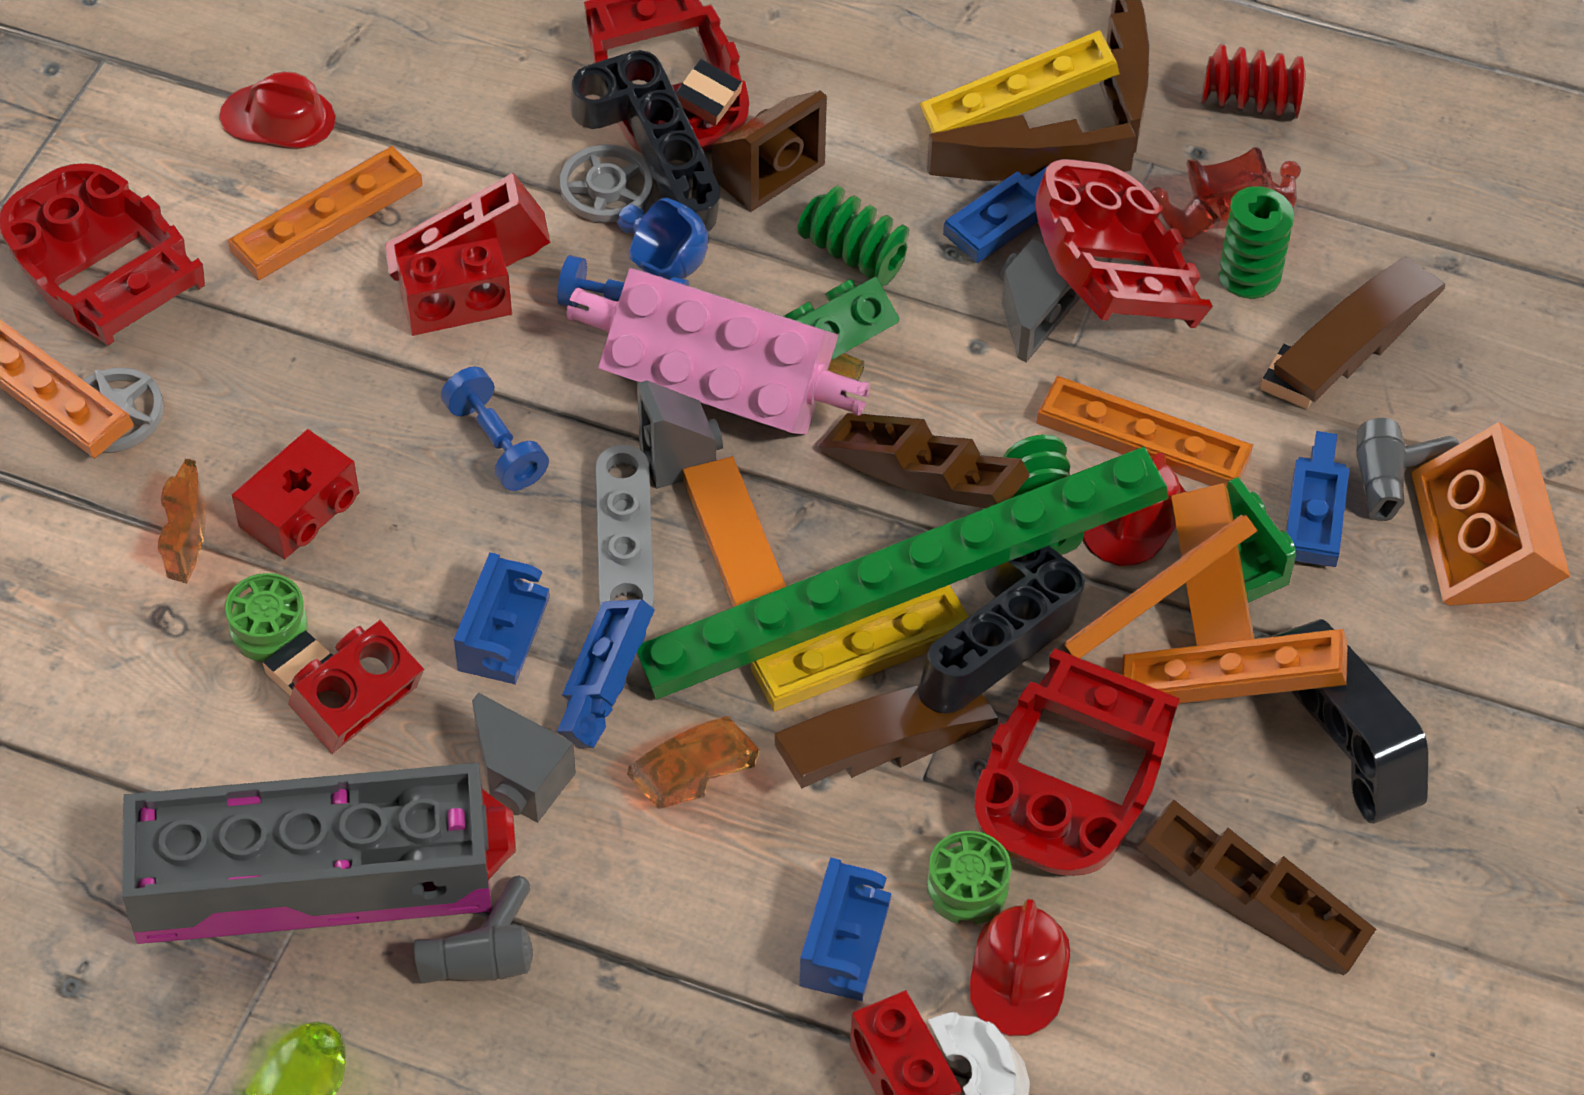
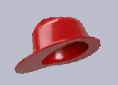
M287 71L273 73L254 85L239 89L230 95L221 106L219 116L224 131L233 138L299 149L315 146L327 139L334 129L336 118L331 103L321 94H318L316 86L307 77L296 72Z
M1158 452L1151 459L1167 485L1168 499L1084 532L1083 540L1089 550L1102 561L1118 566L1143 563L1152 559L1164 547L1175 530L1176 521L1171 496L1186 491L1179 483L1178 477L1171 467L1166 465V456Z
M1026 899L1022 906H1014L1001 911L986 923L977 939L970 978V1002L979 1019L994 1024L1002 1034L1007 1036H1029L1045 1029L1057 1017L1064 999L1070 961L1069 939L1054 918L1045 911L1038 909L1035 901L1032 899Z

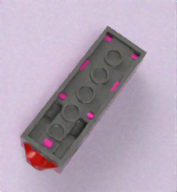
M479 763L123 794L122 899L137 944L492 911L490 878L516 852L513 811L482 789Z

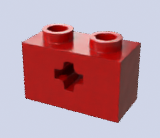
M306 429L231 495L238 527L285 560L296 549L309 544L315 538L319 529L337 513L346 511L360 492L354 460L311 430Z

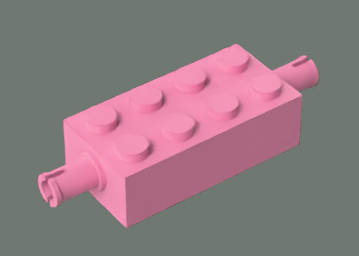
M629 268L618 302L586 292L581 288H576L570 298V301L588 306L589 311L568 305L566 314L568 320L577 321L608 332V338L598 366L599 369L638 382L648 380L695 398L701 403L796 434L807 435L817 401L852 412L857 416L861 415L866 406V402L848 397L846 393L850 392L862 397H869L870 383L860 382L827 371L839 336L838 334L633 268Z

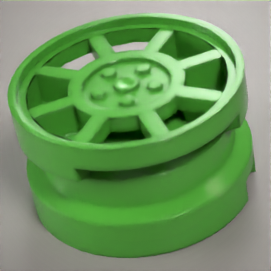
M273 573L256 574L236 584L227 596L225 613L229 623L232 642L241 649L242 655L249 659L264 662L305 630L308 632V622L302 593L298 586L287 577ZM249 587L251 588V592L247 593L242 598L238 597L241 592H243Z
M960 831L943 838L934 847L929 860L927 894L930 895L934 903L933 908L942 917L959 924L960 920L974 921L976 925L995 917L1003 909L1009 890L1011 861L1006 849L995 838L978 831ZM961 841V845L949 850L945 849L950 844Z

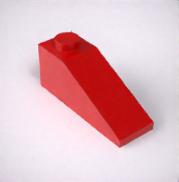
M511 173L386 242L385 249L389 275L394 281H399L396 261L398 257L494 237L498 239L507 267L524 257L534 255L542 247L551 243L545 212L516 175Z

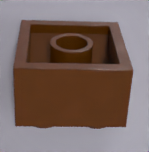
M819 90L788 97L770 109L762 110L754 119L735 131L721 136L716 143L712 144V171L718 184L752 212L824 166L827 95Z

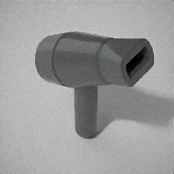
M1374 418L1362 423L1357 430L1356 452L1366 490L1369 517L1378 521L1393 519L1405 503L1403 489L1405 468L1427 463L1459 445L1458 440L1453 436H1445L1405 446L1401 428L1396 421L1388 418Z
M523 876L512 877L482 928L449 936L445 939H416L414 942V955L420 984L442 981L447 978L450 980L496 981L497 979L502 980L527 974L533 957L531 939L524 926L511 925L530 891L529 881Z

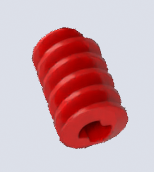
M1219 44L1214 54L1208 58L1201 104L1206 103L1213 91L1217 94L1219 107H1224L1232 94L1236 96L1238 110H1243L1249 99L1255 98L1257 113H1263L1269 101H1274L1276 115L1282 116L1290 103L1294 105L1297 119L1306 80L1304 58L1296 56L1291 66L1286 68L1283 53H1277L1271 64L1267 65L1264 50H1258L1251 62H1248L1245 48L1238 47L1232 59H1228L1225 44Z

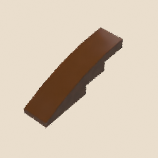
M1112 0L1106 43L1117 62L1119 74L1101 81L1100 86L1115 126L1130 123L1136 135L1134 153H1136L1149 80L1150 46L1145 11L1141 0Z
M1018 115L929 134L927 170L930 175L977 181H1004L1016 172L1033 177L1052 162L1068 159L1106 164L1126 172L1132 170L1136 135L1130 123L1082 132L1077 119L1029 128L1024 115Z
M1403 257L1363 284L1311 327L1274 363V374L1315 403L1341 375L1348 379L1373 352L1380 356L1445 289V283L1407 257Z
M847 413L818 446L823 455L868 476L915 493L979 508H988L1011 499L1030 476L1022 459L981 455L973 439L932 435L925 419L871 414L857 416L853 413Z
M919 685L880 694L837 708L776 732L775 747L802 789L844 769L853 778L893 759L896 760L901 768L998 724L999 717L983 694L954 713L933 711L920 700L918 694Z
M1174 799L1164 808L1136 847L1182 883L1235 918L1287 948L1339 974L1345 975L1350 971L1376 931L1375 927L1283 856L1276 863H1273L1230 828H1227L1218 835Z

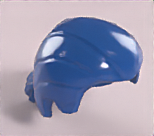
M661 198L650 207L646 214L641 208L633 204L627 205L620 212L617 225L624 233L635 234L631 243L629 258L644 272L669 280L672 277L685 279L702 265L708 249V232L701 217L690 207L670 198Z

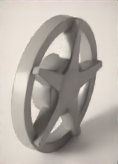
M606 144L585 148L574 154L565 163L560 174V191L566 205L573 212L581 217L592 220L593 223H597V221H618L619 214L624 207L604 210L607 203L619 200L628 205L633 204L644 209L652 195L653 176L645 159L633 150L618 145ZM598 157L621 158L632 164L622 169L612 163H601ZM590 160L592 168L588 171L586 180L568 182L572 172L580 164ZM641 172L645 179V186L642 193L638 196L626 188V182ZM571 193L589 194L595 200L594 208L580 203Z
M111 368L102 371L98 369L95 371V374L83 380L93 388L99 386L102 395L127 412L133 423L142 425L133 433L116 440L103 452H117L136 446L147 439L158 427L164 412V401L158 385L149 375L131 368ZM117 380L135 382L125 389H111L108 382ZM147 389L154 397L153 410L149 417L138 411L134 404V400Z

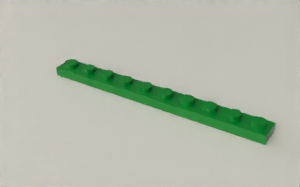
M1144 446L643 642L637 650V655L654 697L658 700L1168 499L1167 485Z

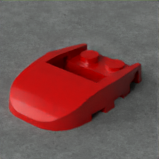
M589 0L584 2L593 63L609 59L607 55L608 49L696 28L708 63L742 81L741 92L716 126L683 108L703 152L712 150V144L716 143L721 136L728 132H733L745 124L749 114L750 101L746 82L741 79L739 70L740 55L734 41L729 42L721 29V19L712 4L703 6L700 0ZM683 82L672 85L675 93ZM627 120L618 122L617 124L628 143L635 150L642 153ZM661 120L650 121L657 125L666 124V122Z
M1068 159L1057 160L1049 164L1036 193L1035 208L1043 240L1059 275L1101 320L1108 321L1112 313L1160 317L1163 319H1183L1190 328H1196L1213 305L1210 299H1201L1194 287L1201 277L1195 263H1186L1182 256L1181 250L1186 245V242L1178 229H1169L1167 231L1158 219L1163 209L1153 195L1129 174L1106 164ZM1093 256L1143 261L1145 266L1099 262Z
M89 163L71 164L57 168L15 192L1 209V234L13 258L36 290L57 315L108 346L114 342L113 335L190 287L195 286L201 289L205 286L202 262L199 258L192 262L188 258L183 236L174 225L170 226L161 215L160 205L149 195L141 198L131 191L128 181L111 169ZM138 237L151 248L74 296L59 287L60 284Z
M1054 648L1049 655V671L1039 684L1030 681L1018 698L1017 707L1005 724H999L991 740L992 750L986 769H983L975 792L974 808L980 831L1000 842L1010 857L1047 872L1078 876L1090 874L1101 869L1112 859L1153 793L1180 698ZM1044 709L1146 750L1145 757L1122 805L1019 763Z

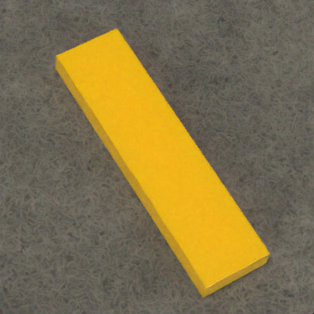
M1098 30L919 104L932 134L1020 115L1119 74V69L1101 31Z
M947 585L751 663V672L773 712H776L926 654L936 640L969 616L951 586Z

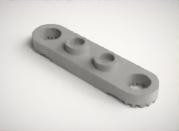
M612 446L604 450L596 461L599 603L601 606L602 602L615 601V597H621V593L627 596L628 592L630 596L636 594V598L643 599L651 607L655 608L649 462L646 455L634 446ZM622 463H625L627 467L631 464L632 469L636 468V473L628 478H616L609 474L611 467L616 468V464L623 466Z

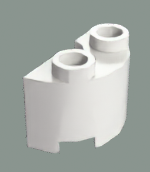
M954 1012L928 1019L948 1059L951 1062L955 1061L962 1073L972 1072L969 1083L963 1087L966 1095H1029L1030 1081L1024 1060L994 1024L985 1022L977 1017L960 1016Z

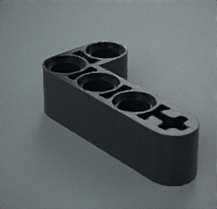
M636 50L579 69L573 76L571 83V113L576 123L584 128L598 129L627 120L662 197L673 199L690 207L701 217L707 232L711 231L716 224L718 216L719 184L659 59L648 51ZM641 80V81H645V82H647V83H646V84H635V83H633L632 81ZM596 95L601 98L593 100L586 98V96ZM661 120L666 122V124L657 125L650 121ZM680 160L686 164L677 166L672 165L669 161ZM692 190V198L688 199L689 191Z
M1046 546L988 569L985 583L987 589L996 598L936 640L929 648L918 689L920 700L925 706L940 713H954L961 710L1068 630L1073 624L1085 585L1084 575L1077 566L1052 547Z
M1318 619L1270 637L1334 629L1324 619ZM1347 644L1346 685L1291 692L1351 760V787L1354 801L1364 819L1374 824L1423 806L1427 802L1428 744L1425 734L1414 716Z

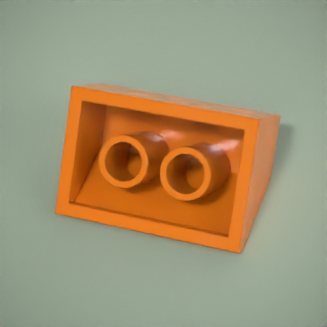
M1497 422L1411 472L1442 600L1447 605L1526 601L1570 577L1535 447L1502 423Z

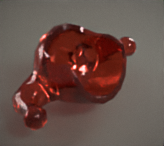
M1253 147L1236 158L1217 164L1202 166L1195 159L1188 160L1186 166L1193 197L1184 209H1180L1169 202V194L1165 189L1155 187L1149 191L1162 207L1163 211L1160 214L1170 229H1178L1183 239L1188 240L1204 233L1217 223L1227 224L1233 196L1238 191L1247 187L1261 186L1273 189L1282 194L1294 209L1297 201L1296 179L1299 178L1301 167L1295 161L1284 162L1279 171L1283 179L1280 185L1272 181L1271 172L1266 166L1261 149Z

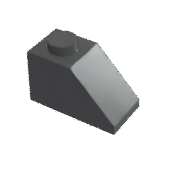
M1034 239L1030 240L1019 255L1013 253L1009 256L1000 274V279L1004 281L1003 310L1017 357L1026 363L1080 299V296L1057 272L1046 245Z
M648 380L637 383L640 450L648 459L649 473L656 489L683 482L682 469L716 460V451L723 449L720 428L714 418L707 420L699 400Z
M478 692L472 700L476 734L489 793L504 806L511 809L513 815L522 814L538 823L576 774L573 742Z

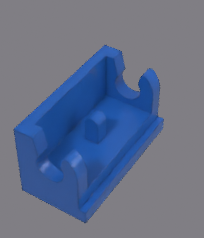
M489 552L454 637L458 671L516 685L550 598L549 588L536 583L524 582L520 578L530 582H539L542 575L541 570L529 564L500 558V554Z
M830 857L800 957V987L863 1002L891 903V893L881 890L884 888L887 879L884 875L873 870L844 864L842 860Z

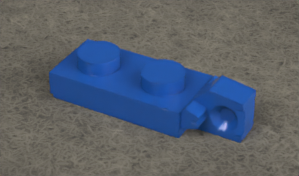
M1047 167L1033 177L1016 172L946 219L943 226V235L973 261L979 263L1038 222L1035 199Z
M1316 431L1311 459L1298 457L1295 463L1286 532L1291 537L1296 548L1295 561L1331 567L1337 566L1350 469L1346 468V464L1334 462L1337 434Z
M643 599L602 602L562 693V696L568 702L557 732L573 742L577 748L595 747L606 728L605 717L611 713L612 706H614L618 695L624 688L625 678L638 648L645 639L646 629L655 611Z

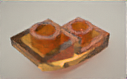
M185 458L176 476L169 477L162 490L161 504L165 507L169 523L163 527L160 533L158 552L162 555L167 578L187 584L201 552L206 514L196 461Z
M725 716L693 727L658 745L629 765L627 775L657 809H662L704 797L709 779L755 767L760 749L729 716Z

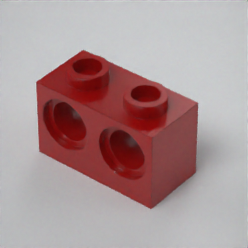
M497 237L396 258L401 298L412 336L512 315L509 274Z
M381 620L377 621L366 631L361 626L355 627L337 643L335 648L338 652L323 664L319 659L311 661L292 679L295 685L288 705L331 754L417 688L424 672L421 664ZM365 658H376L384 663L387 672L383 674L369 673L362 667L360 661ZM322 691L336 692L343 698L345 705L339 708H329L319 701L317 694Z
M907 990L852 1012L850 1047L876 1095H962V1089Z

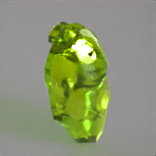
M320 1021L301 1024L287 1031L266 1051L264 1064L256 1071L245 1088L246 1095H335L339 1091L344 1079L346 1066L345 1045L341 1033L331 1024Z

